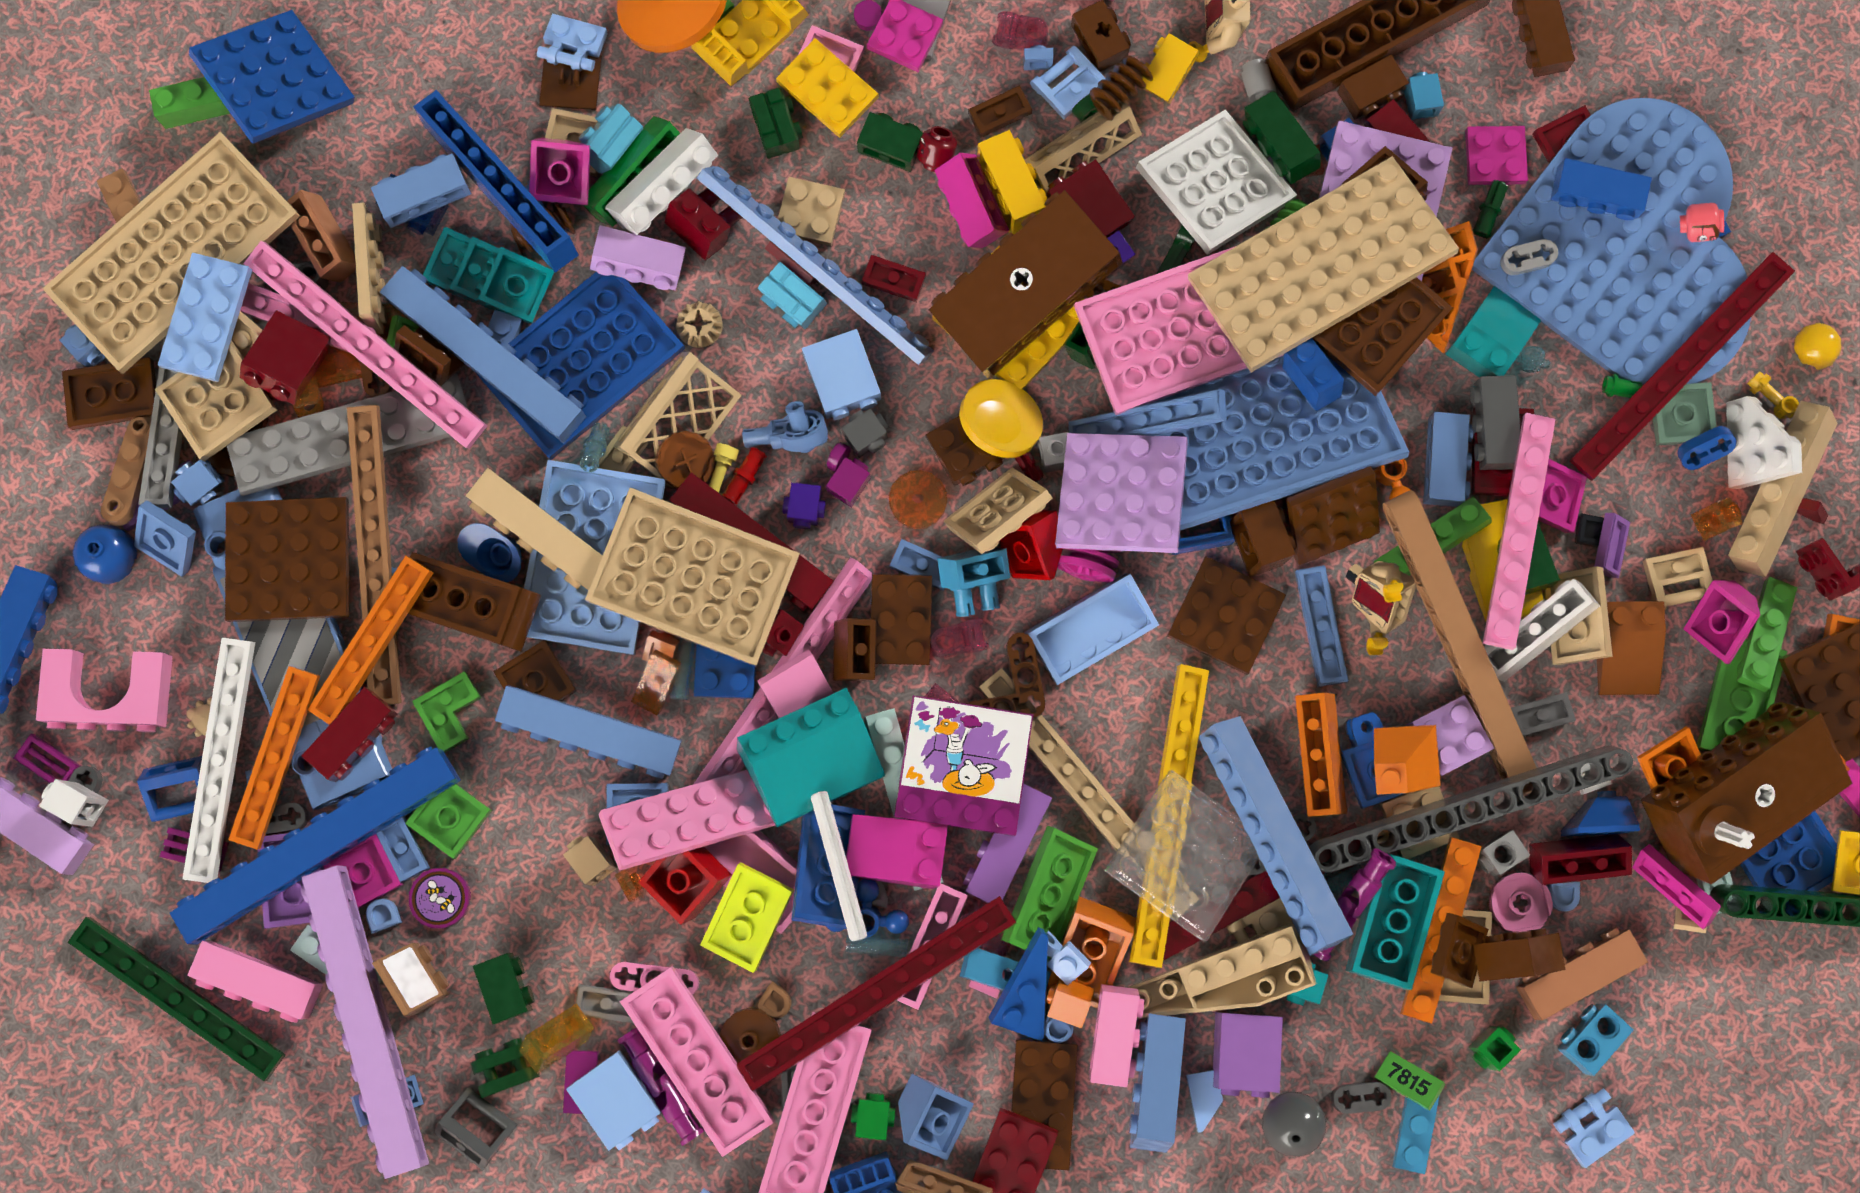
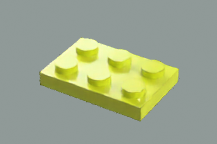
M740 862L737 864L700 946L752 973L756 972L794 889Z

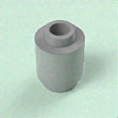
M1254 59L1242 66L1243 72L1241 77L1250 102H1254L1272 91H1277L1269 65L1265 64L1263 59Z

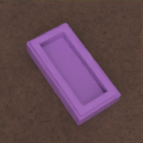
M1605 513L1594 567H1603L1604 575L1609 578H1619L1630 526L1628 520L1616 513Z

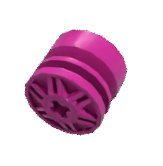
M1063 548L1058 569L1086 581L1113 582L1116 572L1112 568H1117L1119 561L1108 553H1121L1122 551Z

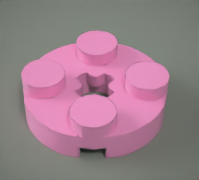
M1513 873L1502 877L1492 886L1489 896V909L1492 912L1493 919L1501 929L1509 932H1523L1541 929L1545 925L1544 923L1547 921L1548 916L1551 915L1553 901L1548 887L1542 885L1533 875ZM1517 895L1528 901V905L1523 908L1524 912H1519L1518 908H1514L1513 902L1516 901Z

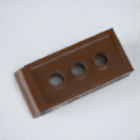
M411 553L410 558L434 573L408 615L522 652L542 595L421 554ZM464 596V601H463V603L460 605V601H461L462 597ZM491 605V610L487 614V609Z

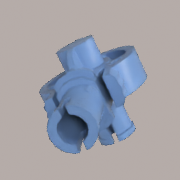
M794 401L785 407L787 416L783 419L771 420L766 427L743 429L742 437L746 448L771 444L773 449L783 448L791 452L807 453L827 441L828 429L825 419L820 412L804 410L802 402Z

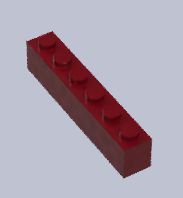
M692 472L669 500L674 505L793 550ZM799 554L785 592L792 596L789 601L803 612L806 608L813 611L834 580Z

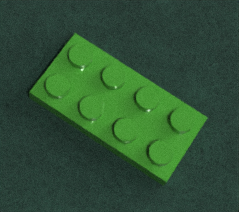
M1745 639L1730 664H1725L1721 659L1718 660L1697 742L1698 749L1706 752L1712 750L1721 743L1722 739L1738 732L1744 727L1746 722L1756 719L1765 713L1769 706L1774 704L1783 670L1779 658L1785 656L1787 651L1780 650L1772 684L1767 692H1762L1737 682L1748 639Z
M1047 826L1012 912V916L1017 924L1007 929L1001 940L1026 950L1039 927L1044 929L1045 933L1047 931L1051 932L1061 943L1098 848L1054 827Z

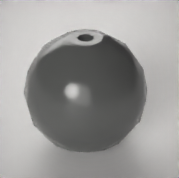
M1286 1092L1279 1094L1269 1102L1263 1114L1262 1130L1267 1142L1276 1152L1287 1157H1302L1311 1154L1319 1148L1325 1137L1327 1121L1322 1108L1312 1097L1302 1092Z

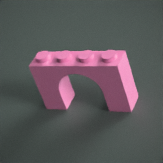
M43 649L36 721L47 723L46 728L66 729V724H77L76 729L96 730V725H107L106 730L126 731V726H137L136 731L156 732V727H166L173 656L161 652H133L130 684L124 698L109 709L94 710L85 702L81 692L84 653L70 649Z

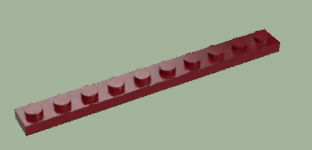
M1772 252L1569 462L1590 481L1594 480L1783 285L1795 270Z
M1000 896L740 1061L736 1064L751 1091L759 1089L1014 926L1017 922Z

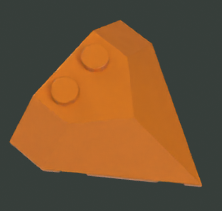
M1470 221L1446 229L1459 247V251L1456 255L1423 273L1422 277L1424 284L1453 307L1427 337L1442 353H1445L1478 251Z

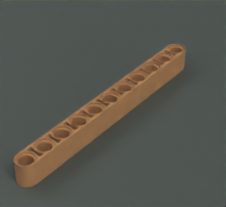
M1410 490L1383 503L1384 514L1463 694L1469 701L1495 748L1489 751L1501 780L1536 769L1537 767L1418 496L1414 491ZM1531 782L1523 787L1524 796L1532 792L1533 785Z

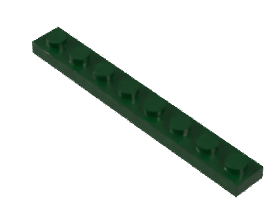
M85 917L67 942L261 1080L268 1081L286 1054L91 917Z

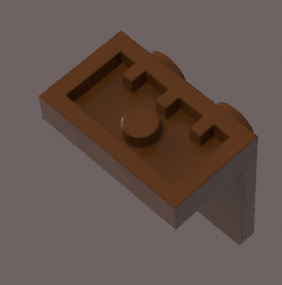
M404 325L396 332L394 349L439 386H442L465 365L420 327L413 332Z

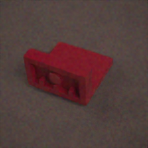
M1820 538L1796 551L1799 556L1798 562L1805 571L1811 573L1816 581V589L1822 596L1827 597L1829 601L1860 587V564L1845 570L1824 538Z

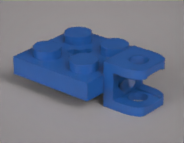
M1374 712L1346 721V732L1352 748L1341 751V757L1360 809L1406 794L1376 793L1375 775L1372 773V769H1374V728H1381L1383 725L1380 718ZM1362 723L1367 727L1366 732H1363L1361 729Z

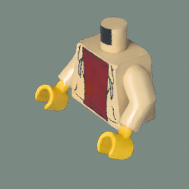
M1205 0L1207 44L1203 46L1196 41L1189 43L1190 46L1200 52L1196 62H1203L1207 58L1208 53L1212 55L1232 48L1237 44L1250 23V0Z
M1377 561L1366 569H1363L1358 564H1354L1347 571L1346 579L1356 585L1352 598L1353 605L1365 615L1370 623L1372 638L1367 640V653L1369 655H1382L1383 649L1388 646L1386 634L1403 624L1406 620L1416 584L1411 576L1399 570V566L1396 563Z

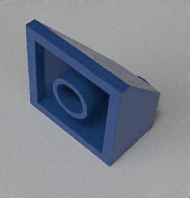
M1616 791L1597 792L1598 797L1588 799L1562 828L1561 836L1625 834L1640 831V825L1627 796H1617Z

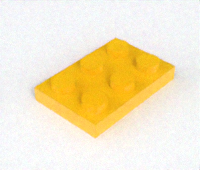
M816 38L776 78V82L839 138L879 98V93Z

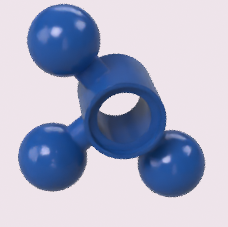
M869 879L860 880L858 882L857 898L862 901V906H860L861 914H869L875 921L872 927H865L867 937L873 936L879 927H886L893 934L905 932L909 926L908 915L904 911L897 909L890 911L887 916H881L880 911L872 905V902L879 895L877 882ZM826 926L832 932H840L844 930L841 928Z

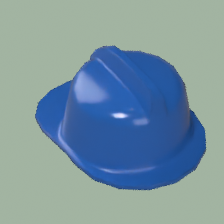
M472 523L460 531L457 539L458 550L468 564L485 576L506 583L513 581L518 576L523 560L521 559V548L514 538L502 535L484 523Z

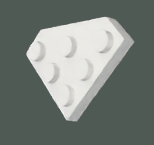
M1746 396L1726 402L1727 428L1731 430L1737 441L1736 448L1728 454V488L1741 489L1802 473L1801 442L1795 436H1790L1784 430L1785 426L1772 413H1767L1761 407L1762 403L1756 397Z

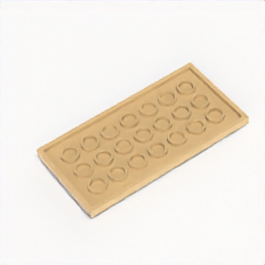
M219 132L42 289L111 364L124 374L167 335L192 253L244 265L243 263L260 241L270 244L297 220L300 215L237 148Z
M1392 156L1188 274V280L1252 373L1456 255L1459 247Z

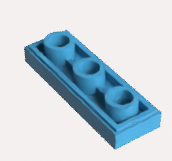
M978 948L964 957L959 977L1004 990L1019 962ZM1047 971V975H1046V990H1047V986H1048V982H1049V977H1050V973H1051V972H1048V971Z

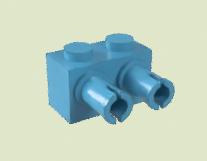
M995 547L990 551H985L983 554L974 549L937 558L941 587L954 591L957 617L969 616V613L970 615L975 614L971 589L979 586L981 610L988 611L1000 608L996 582L1010 578L1007 549Z

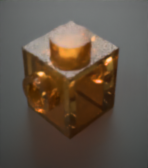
M1730 497L1691 514L1696 529L1704 541L1743 524L1741 510L1735 502H1732Z

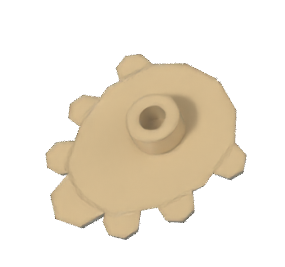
M212 698L207 699V704L197 701L196 708H190L186 712L187 718L191 720L188 722L187 727L190 729L195 727L194 734L196 737L206 736Z

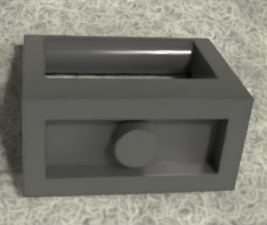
M468 1087L438 1122L435 1134L481 1170H484L516 1128L517 1124ZM466 1101L504 1130L491 1147L454 1120Z

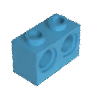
M1606 1004L1589 1005L1580 1015L1582 1021L1576 1028H1569L1560 1039L1563 1043L1559 1046L1558 1050L1586 1075L1595 1076L1634 1031ZM1604 1017L1608 1022V1030L1606 1033L1601 1034L1597 1024ZM1584 1040L1588 1044L1589 1050L1586 1056L1581 1057L1577 1048L1578 1044Z

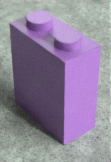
M1215 1012L1213 1087L1221 1089V1095L1239 1096L1240 1090L1251 1091L1252 1097L1270 1098V1092L1280 1093L1283 1017Z

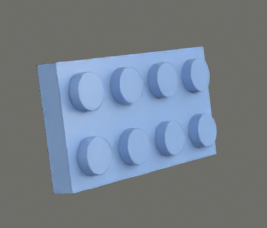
M197 253L191 254L158 366L219 382L251 277L252 269L249 266Z

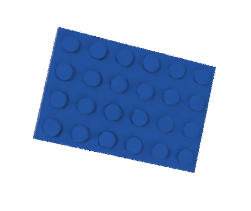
M596 271L508 343L517 351L514 356L521 361L525 358L528 359L539 369L536 373L540 377L545 379L549 376L560 385L559 392L566 398L571 394L584 405L581 410L586 415V418L564 444L481 376L478 375V377L545 455L552 460L685 349V346L625 278L614 275L606 276Z

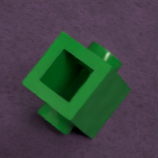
M1489 1026L1469 1046L1475 1053L1472 1056L1473 1060L1484 1070L1489 1068L1499 1072L1521 1051L1514 1043L1516 1041L1515 1037L1503 1026L1501 1028Z
M866 1092V1098L860 1097L859 1104L852 1105L851 1123H857L855 1137L877 1140L887 1139L888 1127H894L896 1108H890V1100H884L885 1094Z

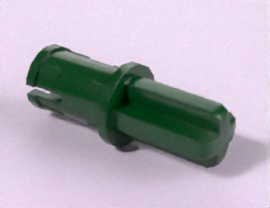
M1499 180L1491 182L1484 203L1479 205L1481 211L1472 230L1474 235L1486 239L1490 238L1496 218L1502 213L1500 207L1508 189V185L1505 182Z

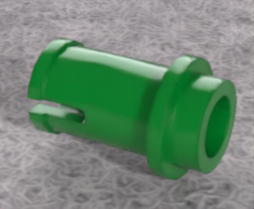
M1612 374L1604 378L1602 393H1606L1607 397L1616 395L1631 398L1643 384L1639 381L1618 378L1617 374Z

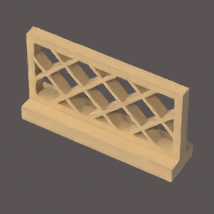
M691 352L681 353L613 445L657 478L662 479L657 471V466L655 468L649 462H655L657 449L659 448L658 440L669 436H657L655 424L659 419L670 417L672 433L677 432L675 416L690 414L691 432L703 434V437L709 441L741 397L739 392L699 362V359ZM696 369L705 375L706 388L692 389L690 377ZM711 380L718 386L712 387ZM686 384V389H687V390L680 391V390L683 388V386ZM723 389L731 395L725 406H714L712 390ZM707 391L709 408L695 410L692 393ZM687 394L689 411L674 413L673 400L675 397ZM669 407V414H664L666 409ZM721 410L716 417L715 411ZM710 412L711 425L708 429L697 431L695 414ZM651 431L652 437L646 438ZM653 441L655 458L643 459L635 453L642 442ZM666 483V485H667L668 487H670L671 489H674V487H672L671 485H669L668 483Z

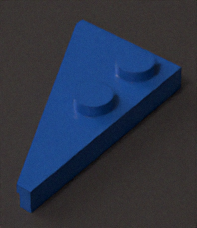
M1037 928L988 1017L991 1024L1040 1041L1044 1038L1048 934L1045 933L1044 929Z

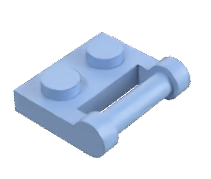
M1076 46L1066 51L1067 55L1040 77L1036 76L1030 81L1031 87L1048 102L1063 120L1072 113L1073 107L1087 96L1092 88H1097L1100 80H1106ZM1071 65H1078L1075 71L1053 89L1048 86Z

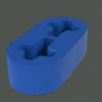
M1718 426L1683 443L1678 449V458L1685 468L1689 470L1699 469L1731 453L1736 448L1737 441L1729 428ZM1723 438L1724 442L1719 444L1718 440ZM1695 452L1696 456L1691 458L1690 454Z

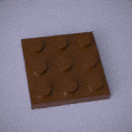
M1371 466L1287 498L1290 530L1296 544V550H1294L1296 555H1294V558L1299 566L1380 533L1376 475Z
M1205 556L1167 637L1248 675L1286 594Z

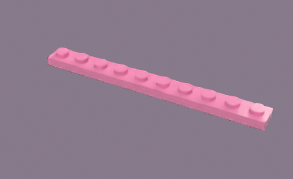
M260 241L243 263L245 266H249L257 276L465 448L470 449L488 425L266 242Z
M850 557L805 622L802 631L787 656H782L772 671L807 650H810L817 661L834 636V621L846 619L871 583L872 573L867 568ZM761 687L694 784L742 770L744 763L736 750L737 737L777 719V715Z

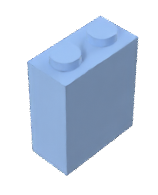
M857 329L802 348L803 357L826 419L832 417L833 420L843 419L850 415L849 411L861 408V410L871 409L878 404L877 401L881 400L880 389Z
M618 1050L566 1089L608 1151L615 1146L618 1150L622 1149L634 1140L631 1134L642 1128L645 1132L660 1121L657 1116L661 1111L656 1105L654 1098L621 1050Z

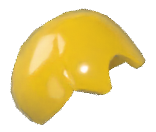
M1823 323L1811 324L1803 327L1795 337L1794 350L1802 364L1814 366L1816 370H1822L1832 366L1841 352V337L1829 325Z

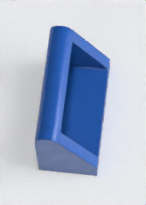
M202 756L143 769L137 783L152 822L193 813L195 800L158 809L155 789L195 780L198 786Z

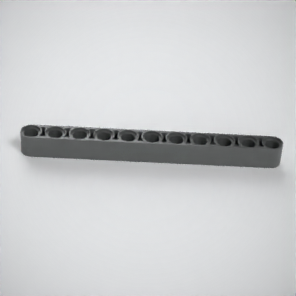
M1612 745L1603 746L1317 840L1309 849L1321 871L1333 872L1370 860L1372 857L1371 851L1374 848L1388 854L1622 777L1632 769L1633 758L1626 750ZM1618 754V764L1611 768L1610 759L1613 755ZM1586 763H1589L1590 772L1587 776L1582 777L1581 768ZM1560 773L1561 782L1553 787L1552 777ZM1531 782L1533 785L1532 792L1524 796L1523 787ZM1499 792H1503V802L1495 806L1494 796ZM1474 801V812L1470 815H1465V806L1467 803ZM1441 811H1445L1447 815L1444 823L1437 825L1435 822L1436 815ZM1416 820L1418 823L1417 830L1412 834H1407L1406 827L1408 823ZM1383 830H1388V840L1378 844V834ZM1358 839L1360 841L1359 849L1355 853H1349L1348 845L1351 841ZM1325 849H1330L1331 858L1327 862H1319V854Z

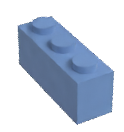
M453 153L439 155L433 158L430 163L421 167H410L404 174L394 178H384L377 185L371 187L383 218L390 228L472 194Z
M1434 412L1428 418L1423 504L1458 507L1465 502V499L1469 498L1470 482L1466 481V473L1470 470L1472 463V454L1468 453V442H1471L1473 438L1472 424H1469L1470 415Z

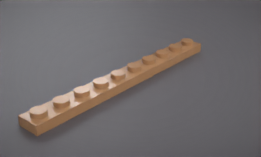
M380 406L347 407L362 621L365 620L392 577ZM395 633L367 677V688L376 693L387 704L402 703L397 633Z

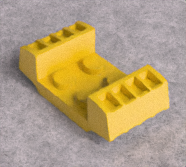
M742 0L705 37L691 45V48L728 85L732 86L744 75L749 74L783 43L809 14L797 0Z

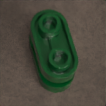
M520 1037L504 1043L505 1049L493 1053L491 1048L474 1054L475 1061L470 1062L473 1074L483 1072L486 1080L485 1084L478 1086L481 1098L540 1077L537 1065L527 1067L524 1056L533 1053L529 1041L522 1042ZM512 1061L516 1072L498 1078L495 1067Z

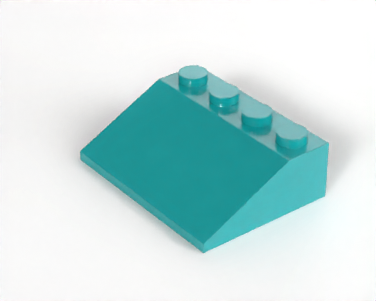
M847 688L737 737L736 750L776 827L813 811L811 796L814 793L827 791L830 802L885 777V772L862 716Z

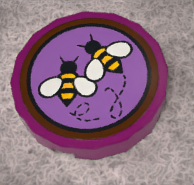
M433 868L423 872L413 882L409 891V907L412 915L422 925L430 928H448L457 924L466 915L471 900V892L466 880L459 873L447 868Z

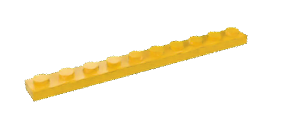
M1184 664L1178 665L1129 959L1131 963L1155 968H1162L1209 675V670Z

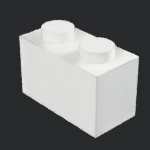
M55 779L54 782H51L42 793L43 800L39 807L70 824L93 827L109 800L79 783Z

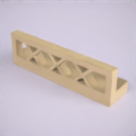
M1119 102L1122 111L1117 113L1111 110L1114 117L1112 121L1107 120L1099 112L1095 113L1025 159L1026 164L1031 163L1036 177L1045 194L1049 190V184L1044 174L1053 168L1061 169L1058 178L1062 176L1065 180L1073 174L1072 170L1074 168L1069 167V164L1074 154L1083 153L1082 162L1086 161L1089 164L1096 159L1100 163L1142 135L1129 105ZM1127 120L1131 132L1123 137L1116 136L1119 125ZM1100 137L1108 138L1104 150L1099 153L1092 151L1097 139Z

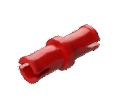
M751 447L740 467L734 469V477L724 493H722V496L737 506L748 486L754 484L756 480L754 476L764 460H766L767 455L761 450Z

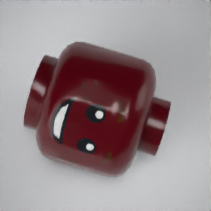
M934 126L923 132L916 153L917 158L926 170L935 172V169L955 156L958 145L957 140L949 129Z

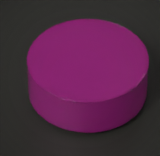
M872 0L861 1L854 9L855 24L865 31H871L876 28L882 16L881 7Z
M841 442L837 443L828 457L827 468L836 472L844 458H849L851 447Z

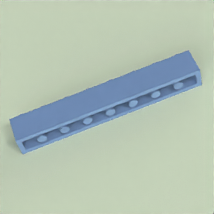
M402 266L381 289V295L564 444L586 418V415L581 410L584 405L571 394L567 398L559 392L560 385L549 376L545 379L540 377L536 373L539 369L528 359L525 358L521 361L514 356L517 351L507 342L502 340L499 344L492 338L494 333L482 322L478 325L470 320L472 315L459 304L454 307L447 302L450 297L436 286L432 290L425 284L428 281L427 278L419 271L413 269L410 272Z
M1241 716L1213 724L1199 736V740L1216 771L1217 777L1227 792L1230 802L1243 824L1244 830L1253 843L1274 888L1280 896L1302 943L1310 956L1338 945L1354 934Z

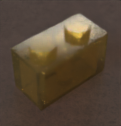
M575 1004L527 1034L519 1050L536 1074L585 1044L594 1027L579 1006Z

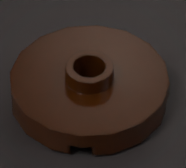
M745 1008L736 1011L725 1021L720 1031V1038L737 1063L781 1036L778 1023L766 1012L756 1008ZM745 1036H752L754 1045H748L745 1042Z

